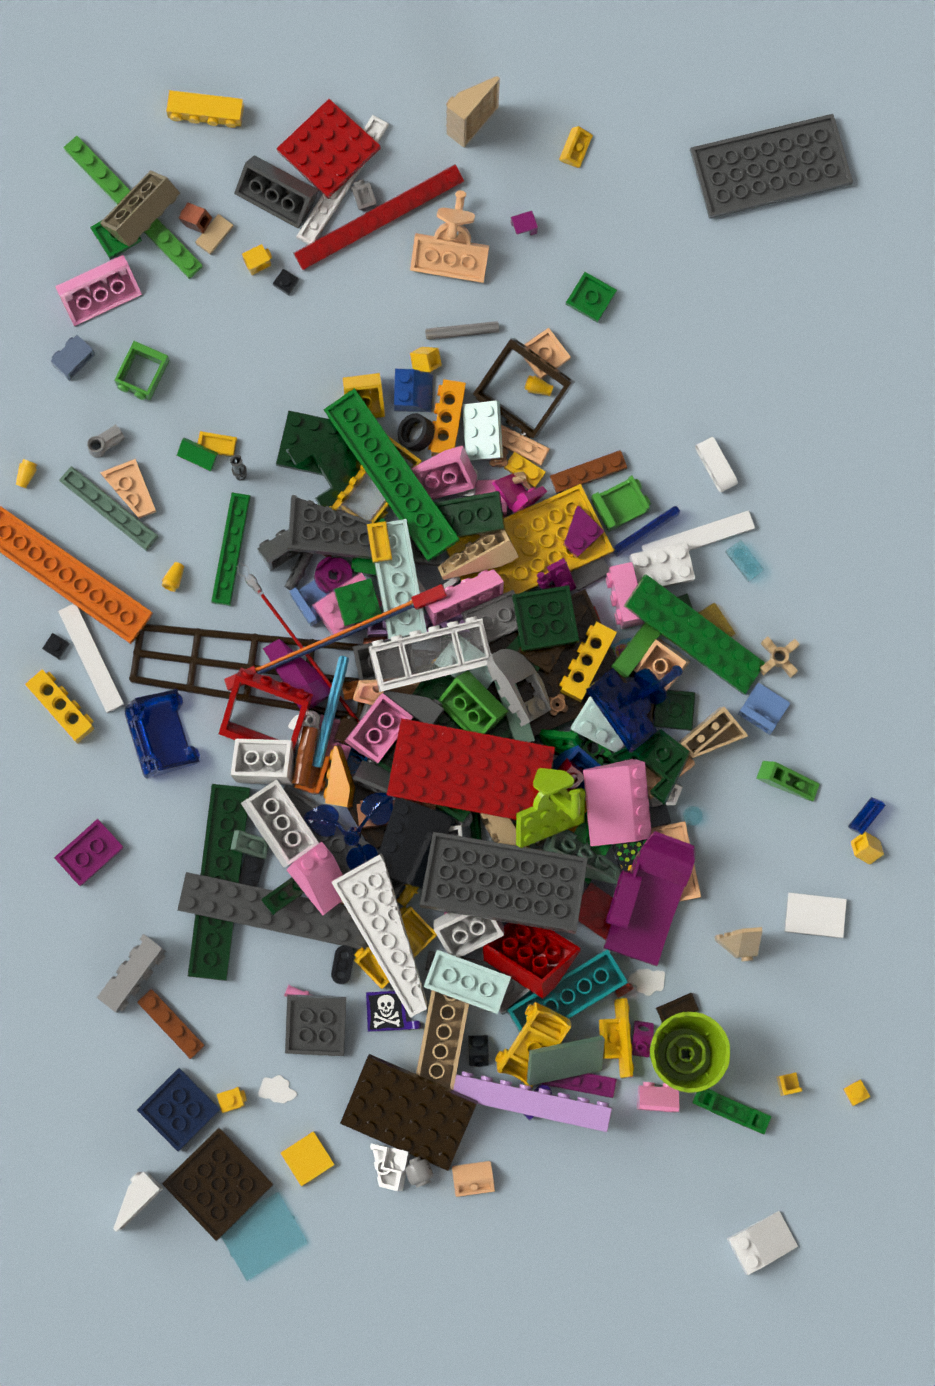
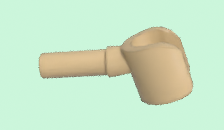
M525 472L514 473L516 476L512 478L514 484L522 483L528 490L532 488L526 480Z

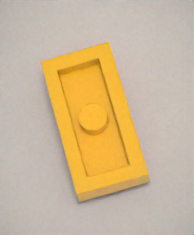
M515 451L509 458L507 466L504 467L505 470L513 474L525 472L527 482L531 487L535 488L546 474L544 470Z

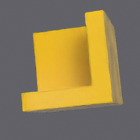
M420 347L410 353L412 367L415 370L431 372L442 366L439 348Z
M866 831L851 841L855 857L867 864H872L884 855L880 840Z
M796 1072L776 1077L781 1096L802 1092Z

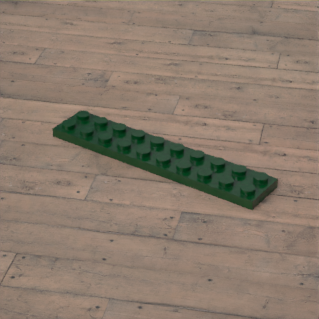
M212 784L200 875L239 883L243 853L232 850L231 844L235 830L246 831L248 814L241 803L250 797L251 788ZM195 915L188 977L227 981L234 928L233 922Z

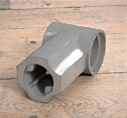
M115 424L100 435L93 436L88 440L87 447L89 453L95 458L102 457L105 451L123 441L125 437ZM94 444H100L101 448L98 450L92 449V446Z

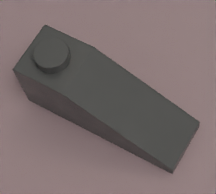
M387 690L383 693L412 715V719L415 721L435 725L444 714L443 705L436 699L431 700L428 697Z

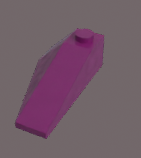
M280 639L263 648L270 662L294 652ZM299 657L275 668L282 682L313 694L309 709L329 698L330 687L317 670L303 658ZM296 703L297 707L300 710L302 705Z

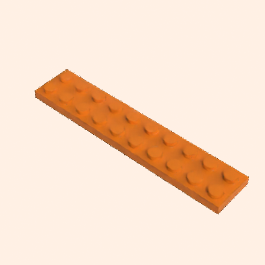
M0 506V553L131 644L149 621L153 612Z

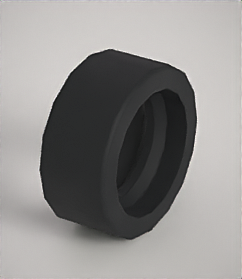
M412 413L401 421L397 432L398 440L401 445L412 451L424 450L433 440L434 425L426 417L418 413ZM422 423L421 435L416 441L410 442L409 436L412 428L416 424Z

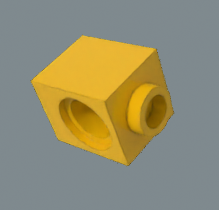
M262 244L242 253L243 261L251 275L271 266L270 259H272V255L268 248L264 249Z

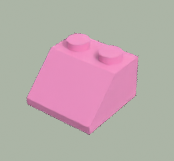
M643 1082V1086H638L637 1110L679 1112V1091L663 1083V1087H655V1083Z

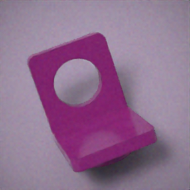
M634 1021L632 1055L647 1058L650 1056V1046L654 1033L653 1023ZM639 1027H647L649 1031H641Z

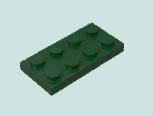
M499 491L435 502V505L458 538L505 530Z

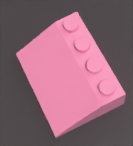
M630 759L583 770L590 846L636 842L648 839L652 833L645 762Z

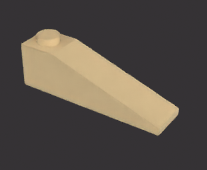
M500 530L479 534L480 537L473 543L469 541L465 545L464 551L454 553L438 566L443 580L500 567L518 558L519 556L506 531Z
M762 927L739 929L724 933V936L719 934L715 936V941L735 958H741V961H753V957L758 956Z

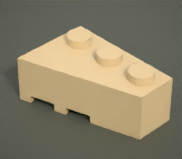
M723 706L714 711L681 739L679 743L690 751L691 758H695L748 737V735Z

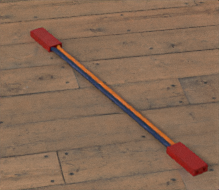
M440 584L411 597L412 600L265 665L260 667L252 666L247 670L251 669L261 675L412 608L418 610L447 597L444 586ZM236 674L224 679L228 691L232 690Z

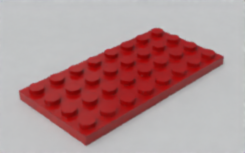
M401 718L387 796L516 820V813L533 807L534 799L539 793L533 787L536 772L539 768L551 769L555 747Z

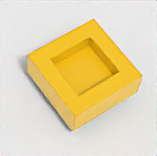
M861 1079L843 1088L852 1106L870 1097Z

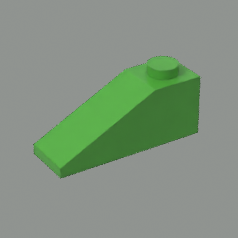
M763 761L756 778L770 786L812 802L820 785L773 761Z

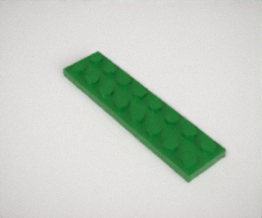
M647 574L642 577L623 606L741 694L747 693L760 673V667L765 664L764 661Z

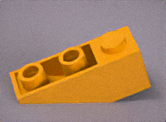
M334 746V749L330 752L331 768L327 771L328 787L324 790L325 803L352 807L355 785L342 746Z

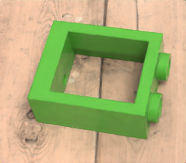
M133 341L114 380L116 386H118L117 388L125 393L130 391L141 400H145V398L151 400L170 361L168 355ZM136 355L160 364L147 391L124 381Z

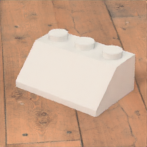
M235 739L231 776L236 783L270 784L278 780L280 784L292 785L295 765L291 740Z

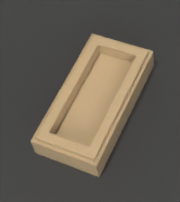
M218 214L206 228L204 234L202 233L196 240V245L211 255L231 231L233 224Z

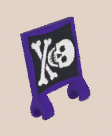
M395 991L366 992L368 1032L421 1028L419 1021L406 1020V1009Z

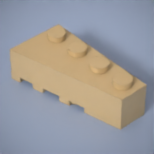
M480 813V819L494 842L517 846L516 824H513L511 819Z

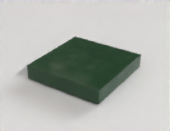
M657 689L653 727L692 731L695 692L667 690L664 693Z

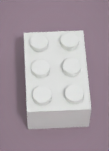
M687 542L638 552L629 556L630 562L633 563L637 583L646 574L664 588L695 580Z
M448 913L434 920V931L448 954L458 958L504 936V926L501 921L456 913Z

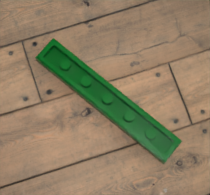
M231 493L211 600L213 604L231 606L238 568L236 566H238L250 495Z

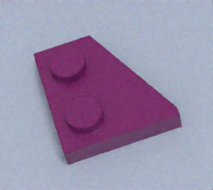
M578 505L563 545L578 558L604 533V530Z

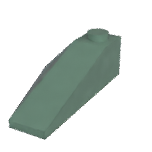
M567 829L547 838L542 849L543 851L588 858L585 878L617 884L621 869L605 856L594 853L588 843L584 845L577 840V835Z

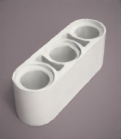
M713 437L695 445L700 459L720 493L738 484L735 474Z

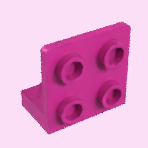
M513 473L492 483L495 490L500 492L508 508L514 513L534 505L547 493L544 486L537 489L533 487L526 491L521 483L514 484L512 478L516 476Z

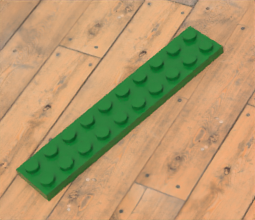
M355 388L323 409L398 519L407 520L409 535L428 562L460 541Z

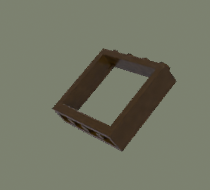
M510 338L473 395L477 397L476 400L479 403L496 401L485 393V390L513 350L564 386L535 428L500 404V414L507 419V424L514 428L517 426L522 430L521 434L526 435L528 438H536L575 381L516 338Z

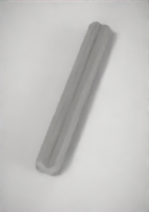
M494 321L427 328L425 334L426 339L429 340L499 332V323Z

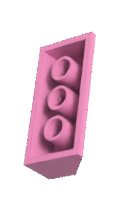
M123 255L55 286L74 326L142 295Z
M494 569L490 571L484 570L475 578H466L459 585L446 587L447 597L424 606L433 626L460 615L466 610L502 595L504 582Z

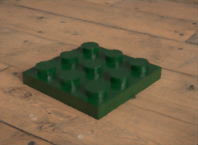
M288 410L276 466L323 476L312 455L295 465L286 449L340 435L330 419Z
M569 585L512 595L522 652L579 643Z

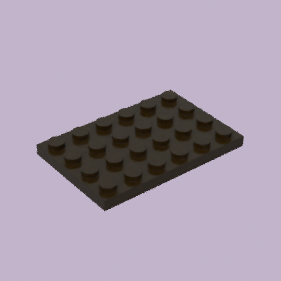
M369 1054L340 1124L399 1150L408 1151L410 1155L420 1157L422 1160L427 1159L429 1163L449 1171L478 1101Z

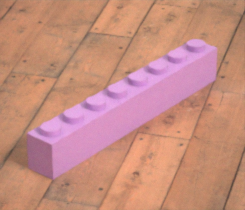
M462 1071L461 1075H456L453 1090L477 1100V1104L599 1131H608L612 1107H608L609 1103L597 1101V1104L589 1103L588 1098L578 1097L577 1100L570 1099L569 1094L558 1092V1096L550 1094L551 1090L539 1088V1091L531 1090V1086L524 1084L515 1087L511 1086L512 1082L500 1080V1083L492 1082L493 1078L481 1075V1079L474 1078L473 1073Z

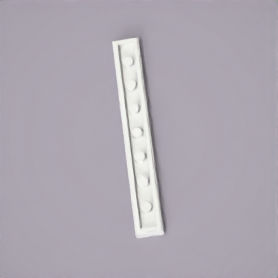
M372 115L363 130L378 143L389 124ZM363 166L329 199L322 194L297 234L296 238L308 245L319 238Z

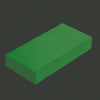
M184 437L176 456L211 471L218 453Z

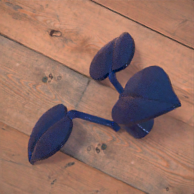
M374 793L363 800L360 810L366 817L358 828L350 827L345 831L341 824L337 823L339 819L338 811L335 807L328 804L315 807L305 813L304 818L308 826L321 836H332L336 831V826L341 830L346 844L355 846L348 851L346 856L347 865L353 870L378 855L373 845L366 844L361 846L358 842L361 838V829L369 819L376 825H383L389 821L393 810V797L387 796V793Z

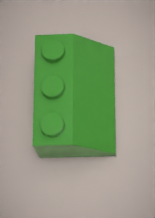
M469 670L457 676L438 699L447 714L463 730L488 734L508 712Z

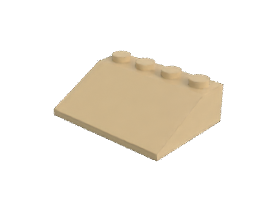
M498 76L459 92L446 103L447 135L463 148L499 107L500 78Z

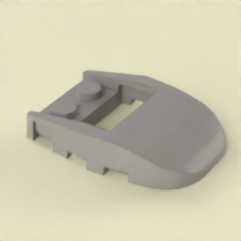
M501 649L489 656L487 666L493 681L498 682L500 687L498 693L501 698L506 697L510 703L508 708L512 714L516 712L521 720V723H519L521 727L552 710L541 677L522 654L511 649ZM523 679H526L528 683L531 682L535 690L533 693L534 698L525 703L515 686L516 683Z

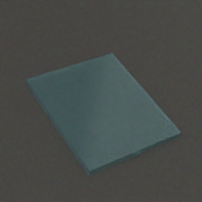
M279 1192L250 1208L221 1237L230 1252V1256L234 1258L246 1281L308 1244L294 1220L295 1217L290 1213Z

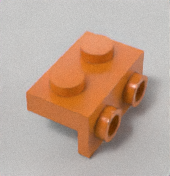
M324 757L321 768L311 767L308 786L294 784L293 788L315 795L319 794L320 791L322 792L325 786L324 775L331 766V762H329L330 757Z

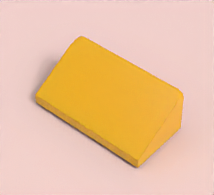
M580 126L573 127L559 160L580 168L593 135Z

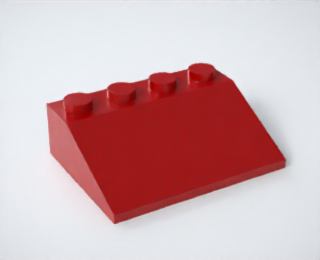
M507 923L504 926V936L483 946L485 962L505 975L510 976L513 980L541 998H545L558 985L581 951L580 947L553 930Z

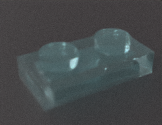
M742 540L725 551L748 582L764 571Z

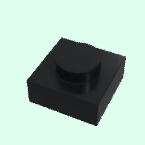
M282 269L273 282V286L289 296L298 283L299 278Z
M52 633L42 649L55 658L60 659L67 649L69 642Z

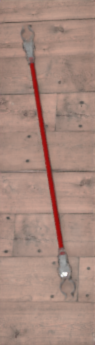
M249 574L245 578L247 585L262 597L299 648H304L266 598L256 577L253 574ZM306 654L305 656L331 689V682L312 657ZM340 696L339 701L342 703V705L345 707V709L348 711L351 717L356 718L357 722L359 723L358 718L355 716V714L352 712V710Z

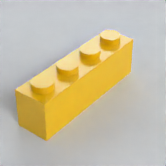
M169 90L166 112L168 118L173 121L188 120L195 124L205 122L212 126L222 124L235 128L242 125L244 102L240 98Z

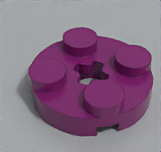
M326 557L316 567L314 574L315 583L322 592L329 594L333 589L338 588L352 578V569L349 563L342 558ZM329 572L338 573L337 579H330Z

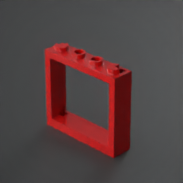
M241 668L236 674L218 734L233 740H278L230 722L240 685L243 683L302 705L291 738L293 754H295L313 694L305 692L304 689L292 687L286 682L273 680L270 676L257 674L251 669Z

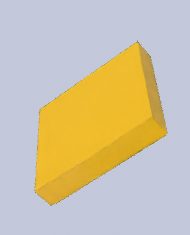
M314 1131L281 1152L282 1157L301 1186L335 1165Z

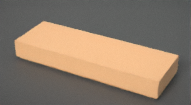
M501 425L502 447L513 453L515 451L525 459L541 466L550 448Z

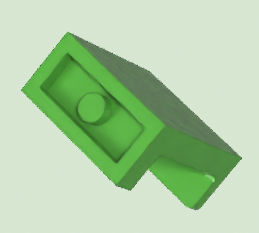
M632 475L626 481L602 493L597 492L591 497V501L608 532L649 512L650 500L647 495L643 496L639 480L634 479Z

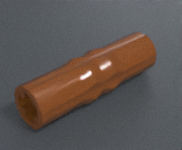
M303 726L292 778L293 784L308 786L319 731L317 728Z

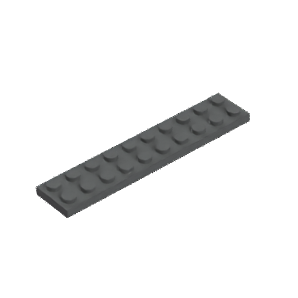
M189 872L185 874L177 911L331 944L347 945L355 949L369 947L347 908L343 905H337L325 915H322L309 898L299 896L279 912L272 915L261 899L273 890Z

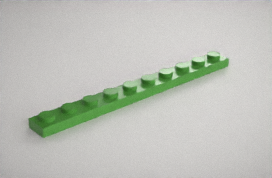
M75 136L63 147L65 152L117 205L130 192L125 184L78 136ZM157 218L151 224V227L144 231L151 241L188 279L203 267Z

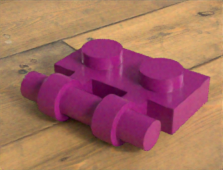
M564 558L547 567L548 573L539 572L537 574V582L542 590L569 585L570 592L576 589Z

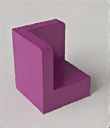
M533 211L511 217L510 223L511 226H514L517 235L528 231L530 236L537 234L538 226Z

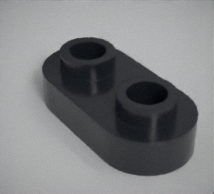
M347 945L340 946L335 951L331 971L333 981L340 985L346 984L350 980L354 962V951ZM343 952L348 953L349 956L347 959L341 958V954ZM343 971L345 973L344 978H338V972Z

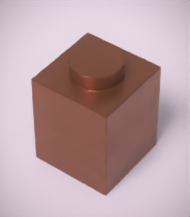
M187 202L185 208L181 211L179 219L186 227L204 234L212 217L206 209Z

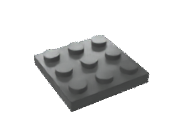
M288 994L285 1054L344 1056L346 997Z

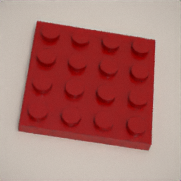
M328 99L276 150L329 199L381 149V146L334 102Z

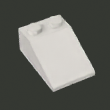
M148 1171L137 1172L130 1179L132 1183L128 1186L113 1228L116 1232L121 1231L164 1189Z
M780 1211L727 1238L746 1275L761 1269L798 1247Z

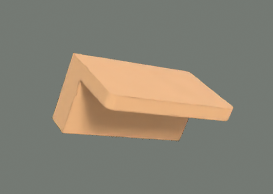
M490 1161L452 1166L456 1197L495 1192Z

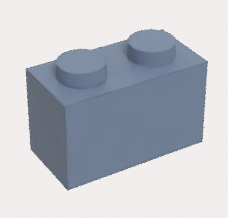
M76 335L74 338L71 337L67 340L65 347L61 351L58 350L53 354L51 363L54 368L70 381L95 356V353L84 340Z

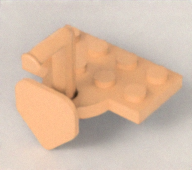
M459 190L455 193V209H438L437 217L446 223L440 225L434 236L415 233L410 271L484 283L489 245L471 242V235L463 225L473 223L475 214L463 211L466 192Z

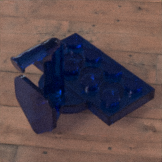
M675 665L668 674L658 680L650 669L643 668L635 673L634 681L624 683L615 669L612 668L590 685L586 691L631 753L657 732V729L647 717L651 703L657 705L667 699V692L664 687L677 676H681L683 670L680 666Z

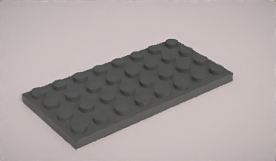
M834 114L690 148L709 219L844 187L853 183Z
M433 832L420 907L576 934L588 858L525 847L519 848L514 845Z

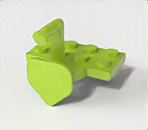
M545 768L537 770L533 787L539 793L534 799L533 807L516 813V845L519 848L585 822V790L580 787L568 792L566 789L574 785V778L566 771Z

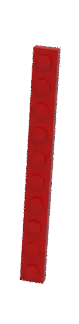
M456 164L297 250L293 254L300 268L304 270L464 182Z

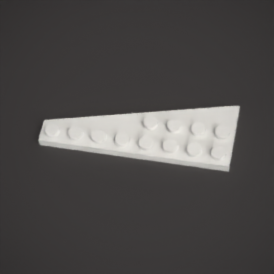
M381 853L338 877L331 883L411 1018L427 1009L428 1003L386 863Z

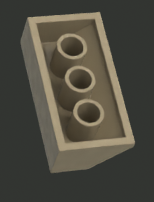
M150 170L100 224L121 243L130 247L137 242L139 236L151 227L154 220L159 218L164 213V210L176 201L180 192L167 177Z

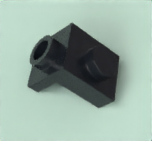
M488 1035L468 1036L469 1066H488Z

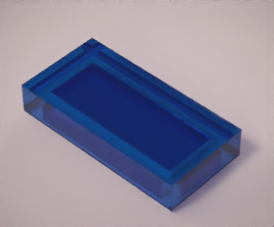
M871 797L848 827L852 831L863 835L886 805L882 801Z

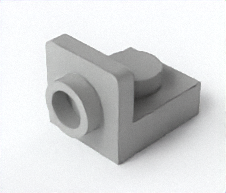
M364 179L353 182L354 186H351L350 189L353 192L359 210L377 204L370 182H364Z

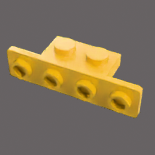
M620 998L614 1000L615 1019L599 1020L600 1036L602 1035L605 1039L603 1059L618 1058L620 1078L633 1077L634 1064L632 1062V1044L630 1039L629 1004L627 998Z

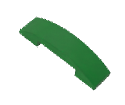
M711 1089L696 1092L692 1101L693 1104L763 1135L772 1117L718 1094Z

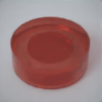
M629 982L616 990L615 995L617 998H620L635 988Z

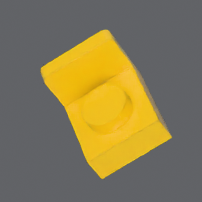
M240 1087L217 1094L222 1113L244 1107V1102L247 1101L245 1091L240 1090Z

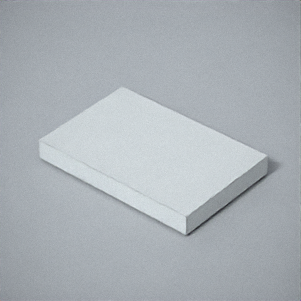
M788 893L784 932L843 938L847 899Z

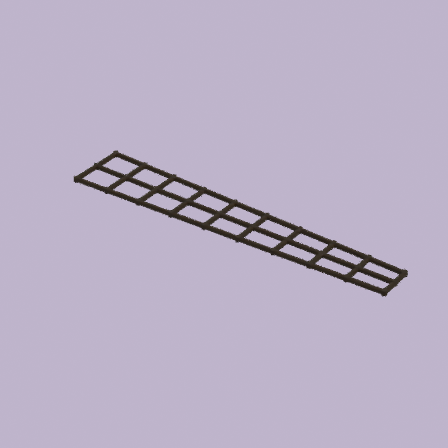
M146 624L135 640L129 680L131 683L229 699L231 693L229 691L194 686L197 665L233 670L248 669L252 666L260 667V665H255L258 642L273 643L280 639L286 645H298L291 637ZM144 632L194 636L191 656L142 650ZM201 637L251 641L248 664L200 658ZM297 638L303 646L320 641ZM334 642L322 648L353 651V646L361 644ZM413 649L414 657H422L421 665L429 664L430 658H438L441 654L439 651ZM315 651L309 653L313 660ZM140 657L190 664L187 684L138 676ZM306 657V662L309 663V664L313 667V665L311 664V662H310V661L308 660V658ZM275 668L263 673L278 675ZM634 670L628 676L633 678H643ZM325 674L328 680L333 682L334 675ZM345 677L343 683L356 681L359 678ZM650 683L647 711L646 716H644L652 724L645 732L643 738L652 734L657 687ZM246 684L244 685L243 694L238 693L236 701L300 711L294 702L252 696V687ZM358 702L357 712L354 713L358 719L365 703ZM317 706L309 709V711H315L319 715H324L326 708ZM336 710L335 713L337 718L351 716L347 711ZM592 743L588 744L587 750L590 753L592 749ZM599 754L595 757L597 760L601 757L604 760L603 763L611 764L608 758H605L603 755Z

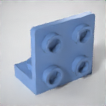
M315 580L299 590L295 587L289 591L293 601L311 627L322 621L312 604L326 596L327 593L322 592L317 587Z
M757 683L738 715L770 735L790 705V702L762 684Z

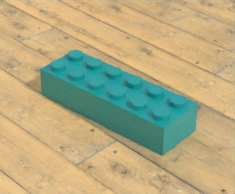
M607 949L565 974L558 985L545 998H541L534 993L507 1009V1013L520 1033L527 1022L525 1011L530 1004L533 1005L537 1002L570 1019L623 987L628 981Z

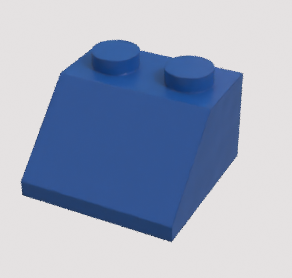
M395 368L394 411L432 412L433 375L415 369Z

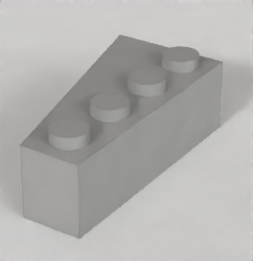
M145 934L140 938L142 941L140 946L137 945L130 951L129 961L125 960L116 971L117 976L111 977L97 996L101 1002L116 1013L119 1010L122 1012L128 1006L129 1002L127 1000L130 996H135L139 992L141 982L144 979L147 981L153 974L152 968L155 964L159 965L166 957L164 955L166 951Z

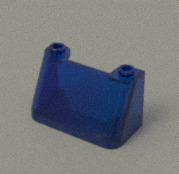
M178 689L137 697L125 707L126 721L142 773L146 779L167 774L200 762L199 751L194 746H188L178 711L183 705V699L178 693Z

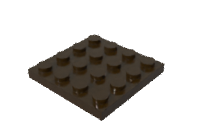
M220 1128L162 1183L215 1241H218L274 1185Z

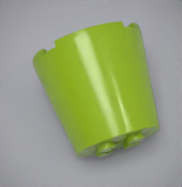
M682 1012L666 1019L654 1033L650 1046L651 1062L658 1077L669 1087L681 1092H700L715 1085L725 1074L730 1062V1043L723 1028L711 1017L698 1012ZM682 1049L684 1051L688 1050L690 1052L688 1054V1056L690 1057L688 1060L687 1058L683 1059L681 1057Z

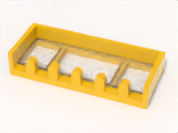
M389 437L410 469L422 463V460ZM361 465L356 476L350 479L349 485L344 491L339 493L335 503L329 507L332 510L344 514L348 513L372 523H377L378 520L384 519L388 514L386 510L389 504Z

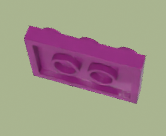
M96 819L57 854L54 859L81 887L124 847L99 819Z

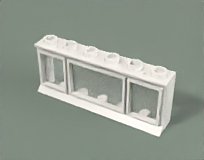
M477 616L466 618L465 623L459 624L458 621L447 623V627L441 629L439 625L429 627V632L421 633V630L409 633V637L402 638V634L390 637L391 641L385 643L383 639L373 641L372 646H369L368 649L379 692L486 666L491 652L483 619H477Z

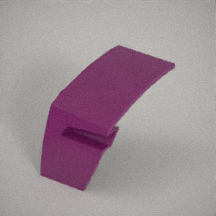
M656 831L647 839L636 855L630 872L623 870L619 876L606 919V923L611 925L603 947L604 949L656 967L658 966L674 914L695 863L696 852L694 845Z

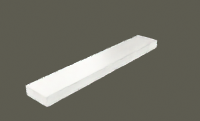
M748 510L642 545L641 549L642 551L687 542L690 551L754 530L755 526Z
M72 604L59 610L58 612L106 713L124 706L78 607Z

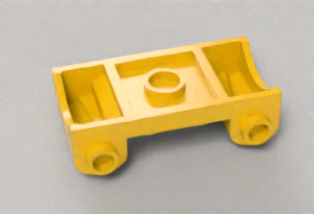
M403 906L400 909L413 957L415 958L437 934L411 906L407 908ZM361 947L354 954L356 957L354 961L383 989L389 983V980L369 947L365 949Z
M537 1002L527 1007L525 1011L527 1022L510 1049L500 1050L495 1058L497 1072L512 1075L528 1086L529 1050L561 1044L571 1028L570 1019Z

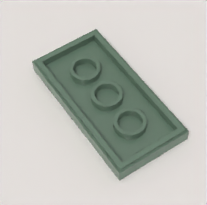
M601 1035L529 1050L527 1083L531 1086L601 1071L604 1037Z

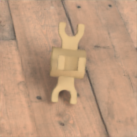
M768 636L761 642V645L771 654L770 660L760 667V672L763 676L774 666L782 667L790 678L798 672L788 661L789 654L800 645L796 639L792 640L784 648L776 647ZM781 653L784 656V660L777 661L774 654Z

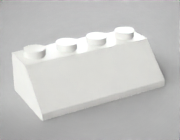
M278 780L273 781L241 803L283 868L319 844Z

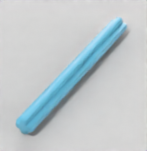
M339 656L313 757L312 766L321 768L323 765L349 658L346 656Z

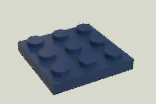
M180 1068L137 1109L177 1152L221 1110Z

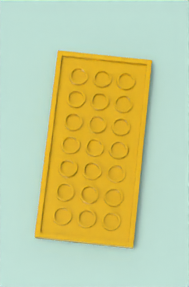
M581 484L504 518L505 531L519 557L511 563L488 569V571L494 569L504 582L503 594L514 590L515 594H519L538 587L537 574L539 572L548 573L547 567L562 558L567 562L571 572L614 552L605 531L578 558L563 545L578 505L603 529ZM479 534L459 538V542L446 550L448 556L451 557L454 553L464 551L465 545L469 541L473 543L480 537ZM482 571L462 575L459 578L461 581L466 578L472 579L477 577Z

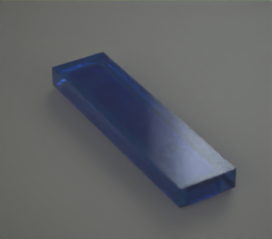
M677 506L672 507L615 545L614 554L616 557L679 516V508Z

